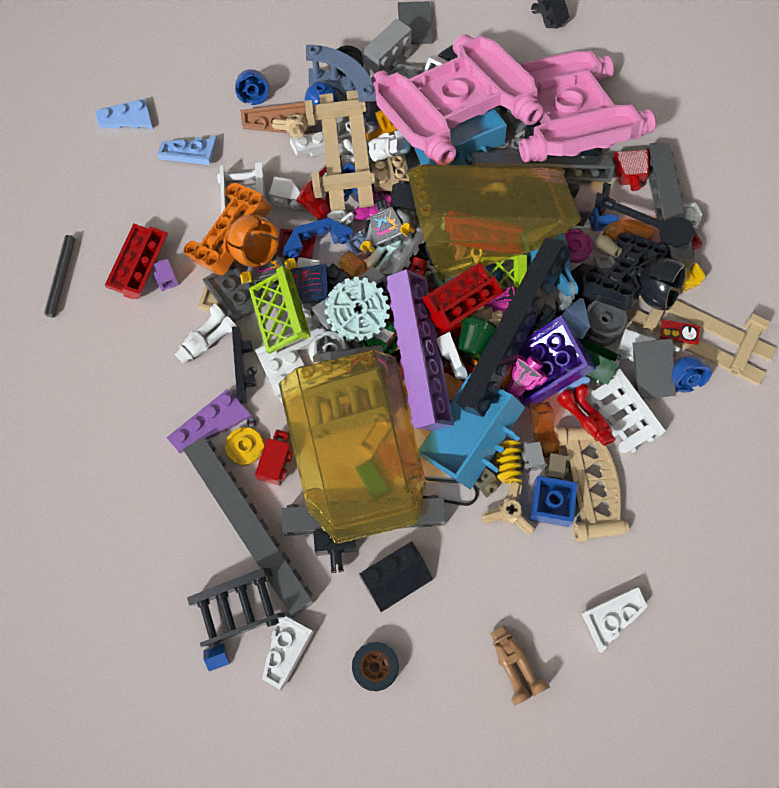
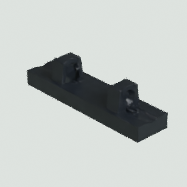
M237 326L232 327L237 399L243 404L247 403L246 388L256 386V379L254 375L245 376L243 353L253 352V344L251 340L242 341V333L240 327Z

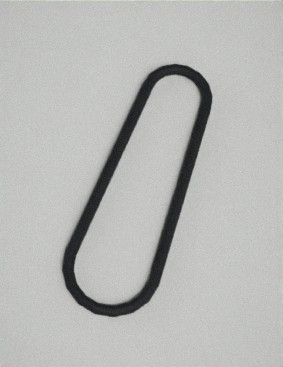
M411 477L405 482L404 489L406 493L411 496L427 499V496L414 494L408 491V483L411 480L447 483L459 482H457L456 480ZM473 485V488L475 490V497L469 503L456 502L444 499V502L462 506H469L471 504H474V502L477 500L478 490L476 486Z

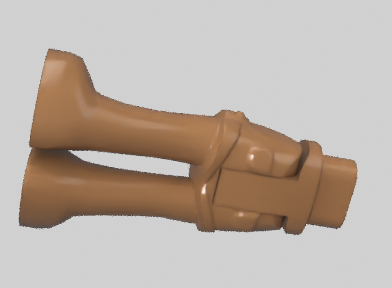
M505 626L490 633L494 640L492 644L495 646L499 658L498 663L504 668L513 686L514 694L511 699L514 706L531 698L530 693L513 665L514 663L518 664L533 696L550 688L546 680H539L534 674L526 659L524 648L520 647L512 637V633L509 634Z

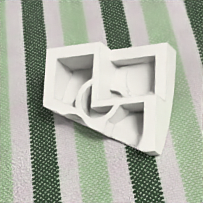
M448 332L436 338L442 356L450 361L455 377L463 382L467 378V371L451 333Z

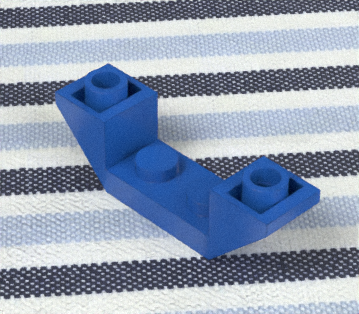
M331 218L297 226L284 247L283 258H295L301 254L303 246L300 240L305 241L312 236H323L330 232L334 244H346L352 238L354 232L351 228Z

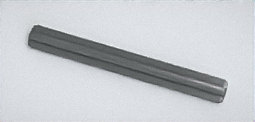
M65 235L44 310V314L47 317L54 318L56 315L75 243V238L72 235Z

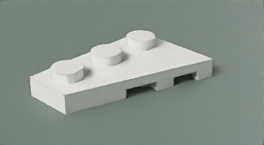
M634 587L581 614L599 652L602 653L611 641L616 639L620 632L628 624H631L648 606L639 587Z
M287 616L279 619V624L275 625L272 631V642L270 651L267 654L262 680L283 690L314 632Z

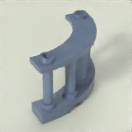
M306 45V61H312L313 68H309V86L318 81L327 82L346 99V91L357 90L359 102H365L366 112H363L364 126H376V114L371 102L376 101V93L372 80L366 70L355 59L339 50L320 45ZM319 62L331 65V71L320 69ZM338 69L346 74V77L339 74Z

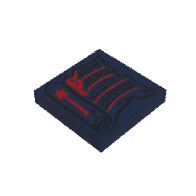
M327 264L290 270L293 274L301 304L319 302L329 297Z

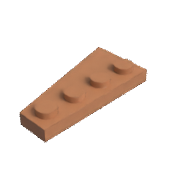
M305 102L240 110L243 129L287 133L286 130L274 129L272 127L273 120H287L289 116L295 114L306 117ZM311 126L305 131V135L312 134Z

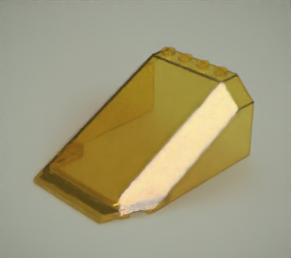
M423 164L407 170L419 223L439 280L461 274L479 262L486 266L537 250L545 238L554 239L561 233L565 234L570 227L575 226L581 221L561 168Z
M373 350L295 368L278 384L308 513L316 519L336 544L416 525L426 479L395 357Z

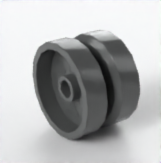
M596 300L593 301L586 310L590 328L584 338L601 346L613 344L619 338L627 323L625 310Z

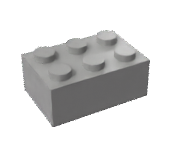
M395 19L364 48V69L370 77L379 71L389 73L397 64H400L402 60L411 54L412 29L398 19Z

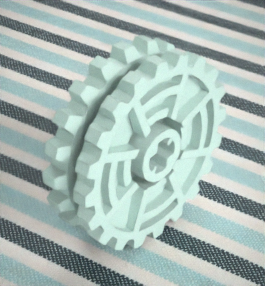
M354 277L351 281L347 278L342 283H338L328 294L330 298L325 301V305L328 308L324 310V314L328 315L329 318L326 322L327 324H332L331 330L333 332L337 331L338 337L342 338L345 336L346 341L354 339L356 342H361L363 339L366 341L379 334L380 329L386 326L384 321L389 319V314L386 311L390 309V305L386 304L385 301L388 300V297L382 295L383 289L381 287L377 288L376 282L369 283L368 278L365 277L362 280H359V277ZM359 307L361 311L355 313L354 308Z

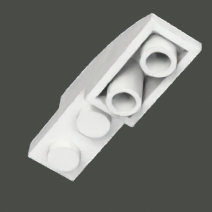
M350 121L336 124L339 147L342 146L344 139L352 140ZM323 130L301 136V139L297 137L290 138V144L296 156L310 153L311 157L325 153Z

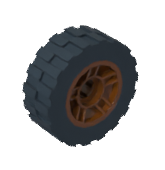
M370 642L361 646L356 651L352 660V672L355 680L362 688L368 691L377 692L387 689L393 684L398 675L399 662L392 648L384 643ZM372 663L379 664L377 671L372 670Z

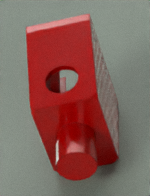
M648 150L615 152L612 161L615 165L614 172L619 184L630 185L631 191L640 190L641 184L645 182L649 173Z

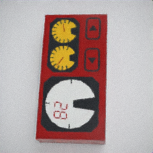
M662 320L659 339H672L674 342L697 345L699 343L700 326Z

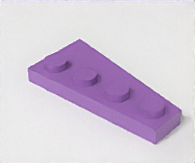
M226 389L166 438L179 453H182L185 447L202 436L205 440L215 437L220 432L228 428L231 429L244 420L247 421L249 418H252V415Z

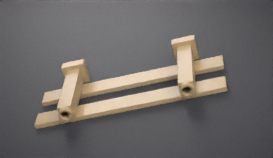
M357 90L346 91L347 101L334 102L333 93L319 95L320 104L313 105L312 100L305 101L308 125L315 126V120L322 119L327 176L320 177L319 172H312L315 198H321L322 192L329 191L331 211L345 210L343 190L352 188L358 189L360 208L374 206L371 185L375 183L374 172L370 173L363 119V112H366L365 102H359ZM349 116L355 172L342 174L336 118Z
M670 287L671 290H674V291H678V290H679V289ZM676 300L671 309L665 310L739 346L735 356H732L699 340L697 345L672 341L673 344L728 370L733 375L740 376L758 386L761 384L766 372L748 364L747 361L751 353L765 360H772L776 348L758 339L759 335L768 328L770 321L752 314L743 326L747 329L746 333L678 300ZM633 307L625 310L628 322L642 328L647 333L660 336V318L664 311L652 308L648 315Z

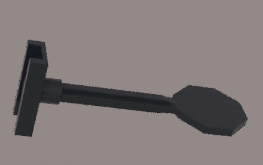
M607 182L603 184L602 194L599 192L596 194L595 208H598L599 216H602L607 209L615 210L659 229L663 243L676 248L690 244L696 234L691 221L678 216L661 221L617 203L616 200L610 198L611 184Z

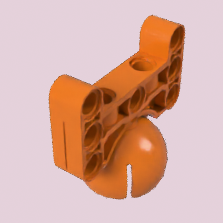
M231 183L225 190V194L231 201L201 243L192 240L183 249V252L196 264L217 275H224L229 270V266L234 259L242 265L249 267L265 265L273 258L278 248V240L276 239L279 237L278 231L274 224L265 218L271 210V204L261 193L238 183Z

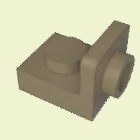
M485 467L474 485L487 498L497 490L500 482Z

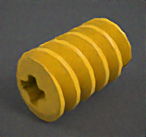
M503 441L500 446L505 449L504 452L496 453V457L499 458L496 461V464L499 466L497 467L499 469L497 480L507 484L512 482L522 483V479L516 478V476L522 475L521 471H516L517 468L522 467L521 464L516 463V461L521 460V456L515 455L521 452L520 448H515V446L521 444L519 441Z

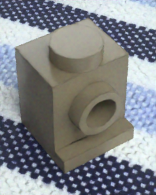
M551 453L547 459L545 477L559 480L567 478L569 471L567 464L571 457Z

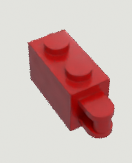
M276 429L273 439H266L255 472L257 480L280 486L281 481L285 480L287 462H291L293 457V451H291V446L288 444L290 432Z

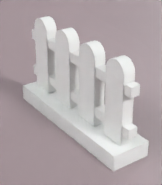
M620 369L615 371L608 385L604 384L596 390L590 389V394L587 398L592 406L597 404L600 408L598 412L602 413L606 420L610 422L613 436L619 435L623 440L618 446L621 453L631 451L633 454L637 451L635 447L646 440L648 443H651L654 440L653 436L658 439L666 432ZM613 394L616 400L604 406L602 400ZM624 409L628 415L616 422L612 416ZM643 420L646 426L644 427L640 421ZM636 425L639 431L627 437L624 431Z

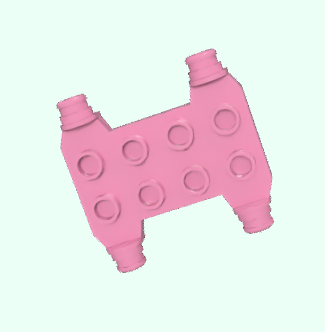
M468 34L459 36L453 45V51L458 56L457 58L410 79L400 75L398 72L389 75L386 71H379L371 78L376 93L377 106L412 146L424 150V154L439 166L448 165L455 158L456 148L450 140V129L457 127L460 123L477 115H483L499 105L510 109L512 115L523 121L526 125L536 123L543 114V107L537 100L538 89L535 87L534 78L497 42L482 35L476 38H472Z
M573 51L520 63L534 78L535 87L538 89L537 100L543 107V114L539 119L541 125L534 127L533 136H529L528 139H521L519 142V153L525 163L531 160L543 162L546 160L547 155L576 156L581 151L598 147L610 148L615 143L639 139L646 133H652L655 130L656 118L650 109L637 111L632 104L614 105L600 86L599 81L611 78L614 73V64L609 56L602 58L596 57L592 51Z

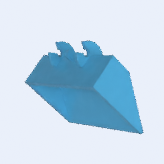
M492 108L487 113L477 115L450 129V140L452 145L458 148L464 161L470 165L473 152L487 153V151L505 144L507 125L495 109ZM414 147L423 167L433 161L424 154V150Z
M470 373L450 402L454 426L431 431L416 454L471 490L485 467L496 473L499 469L489 461L496 451L504 452L505 449L500 445L505 437L508 436L515 441L520 439L511 431V428L525 407L512 394L499 389L484 418L465 412L456 401L471 375Z

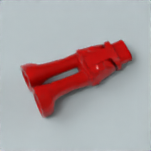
M587 384L579 385L574 392L567 389L560 393L557 402L579 420L581 427L595 441H600L603 446H606L616 440L605 416L589 403L587 398L590 394V388Z

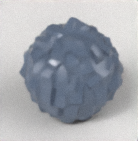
M359 231L346 244L351 256L363 260L371 256L373 252H370L369 249L365 254L360 248L361 244L366 241L368 232Z

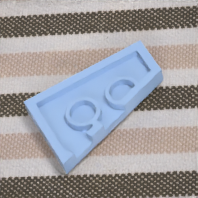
M145 98L95 110L100 128L120 129L124 126L131 127L132 129H138V127L153 129Z
M217 135L210 136L211 139L201 140V137H197L194 141H185L183 139L163 141L158 151V158L210 165L217 143Z

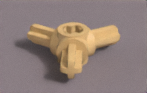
M299 114L291 115L287 120L274 119L272 124L274 129L286 130L287 133H290V136L297 137L298 139H301V136H304L305 131L310 127L307 116L304 117Z
M512 482L508 498L504 499L503 504L498 505V509L481 514L484 524L502 520L503 523L510 522L512 525L515 523L527 535L533 533L536 526L523 515L522 503L519 501L522 490L521 484ZM509 508L513 509V515L509 514Z

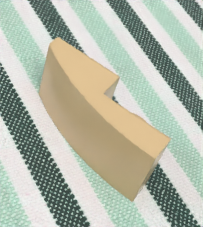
M482 306L470 315L484 318L498 326L504 313L503 311L493 312L492 306Z

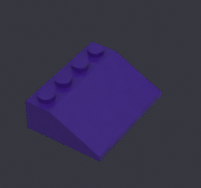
M562 315L527 337L526 341L522 344L518 354L526 359L530 356L538 359L543 364L541 370L547 375L548 379L542 385H537L533 390H525L518 398L523 406L533 408L596 369L587 350Z

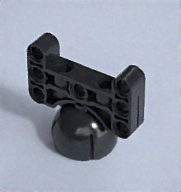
M621 233L617 237V245L622 248V253L604 276L594 272H588L583 275L582 294L588 298L621 310H629L639 299L640 295L648 306L665 311L671 309L679 296V293L671 290L670 287L682 289L687 267L681 261L667 257L669 249L666 245L630 233Z

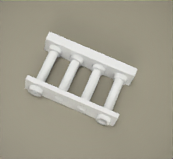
M262 162L255 163V170H252V172L226 174L224 166L220 165V173H217V179L221 185V214L228 205L227 195L225 194L227 188L226 181L253 179V181H256V185L248 188L261 193L266 199Z

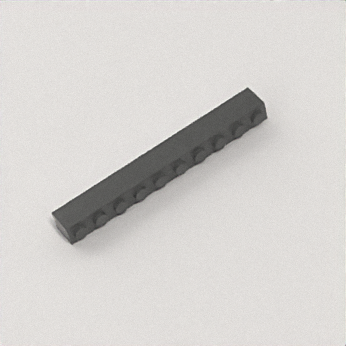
M202 436L185 447L183 451L260 569H271L273 576L267 578L290 615L295 617L313 604L311 598L314 595L308 586L303 588L299 582L302 580V577L296 569L292 571L288 564L291 561L285 552L280 553L277 548L280 546L274 535L271 537L266 531L269 527L263 519L258 520L256 517L257 509L253 503L248 505L245 500L248 497L242 487H236L234 482L237 479L231 471L226 472L224 467L227 464L221 455L218 457L215 455L214 451L217 449L211 440L206 441Z

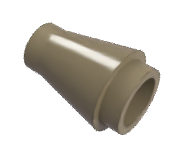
M603 234L597 238L595 246L598 251L612 255L615 258L621 255L622 248L609 235Z

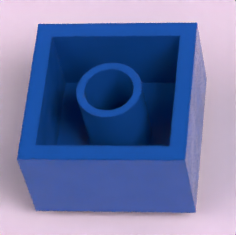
M537 476L533 483L529 520L569 527L574 520L578 483Z

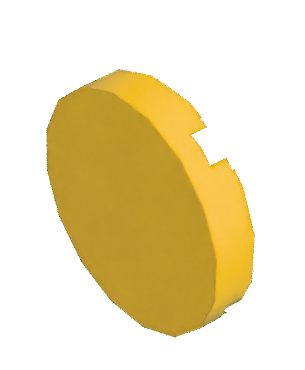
M240 427L232 431L227 437L225 451L229 459L235 464L242 466L251 465L260 459L264 448V440L261 434L254 428Z

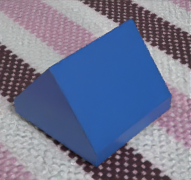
M224 643L219 647L203 650V659L208 671L230 664Z

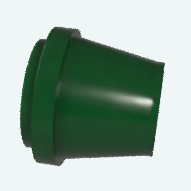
M469 315L461 320V333L457 350L466 356L480 359L496 329V325L484 318Z

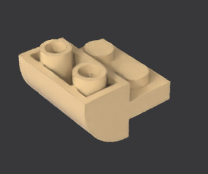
M405 155L389 156L387 161L370 162L369 164L370 173L374 172V192L390 191L391 195L393 184L398 183L399 180L410 182Z

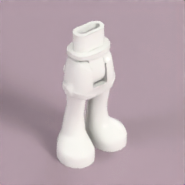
M375 138L366 143L367 152H369V162H378L389 156L392 157L394 153L400 152L399 139ZM344 139L342 141V149L346 155L341 157V166L343 167L350 162L355 167L352 140Z
M216 304L210 307L211 317L195 331H191L183 341L182 346H179L180 349L174 353L183 364L189 360L193 361L195 357L209 350V347L216 340L227 333H232V327H237ZM221 323V325L214 332H212L205 339L203 338V336H205L210 330H212L214 327Z

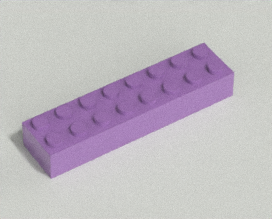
M407 269L387 276V289L391 298L390 306L394 314V327L398 337L397 345L401 353L400 362L404 370V383L408 392L407 401L411 409V422L414 429L435 431L454 426L440 349L436 340V328L429 319V316L432 314L422 299L429 294L426 277Z

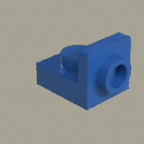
M596 207L593 208L589 221L593 232L614 230L618 218L617 214L599 216L598 208Z

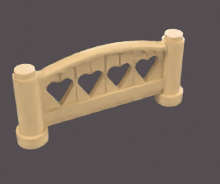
M554 427V442L556 446H566L567 456L571 457L569 466L572 480L578 483L576 499L581 522L573 523L575 541L577 543L586 542L587 539L628 533V522L626 520L623 521L620 517L621 490L619 478L607 446H603L600 441H595L582 427ZM593 444L596 446L595 452L598 458L593 459L581 452L587 446ZM593 463H598L602 477L597 478L586 473L585 470ZM597 482H602L605 486L603 490L606 492V497L592 493L589 489ZM602 501H606L609 504L608 510L611 515L606 517L593 509Z

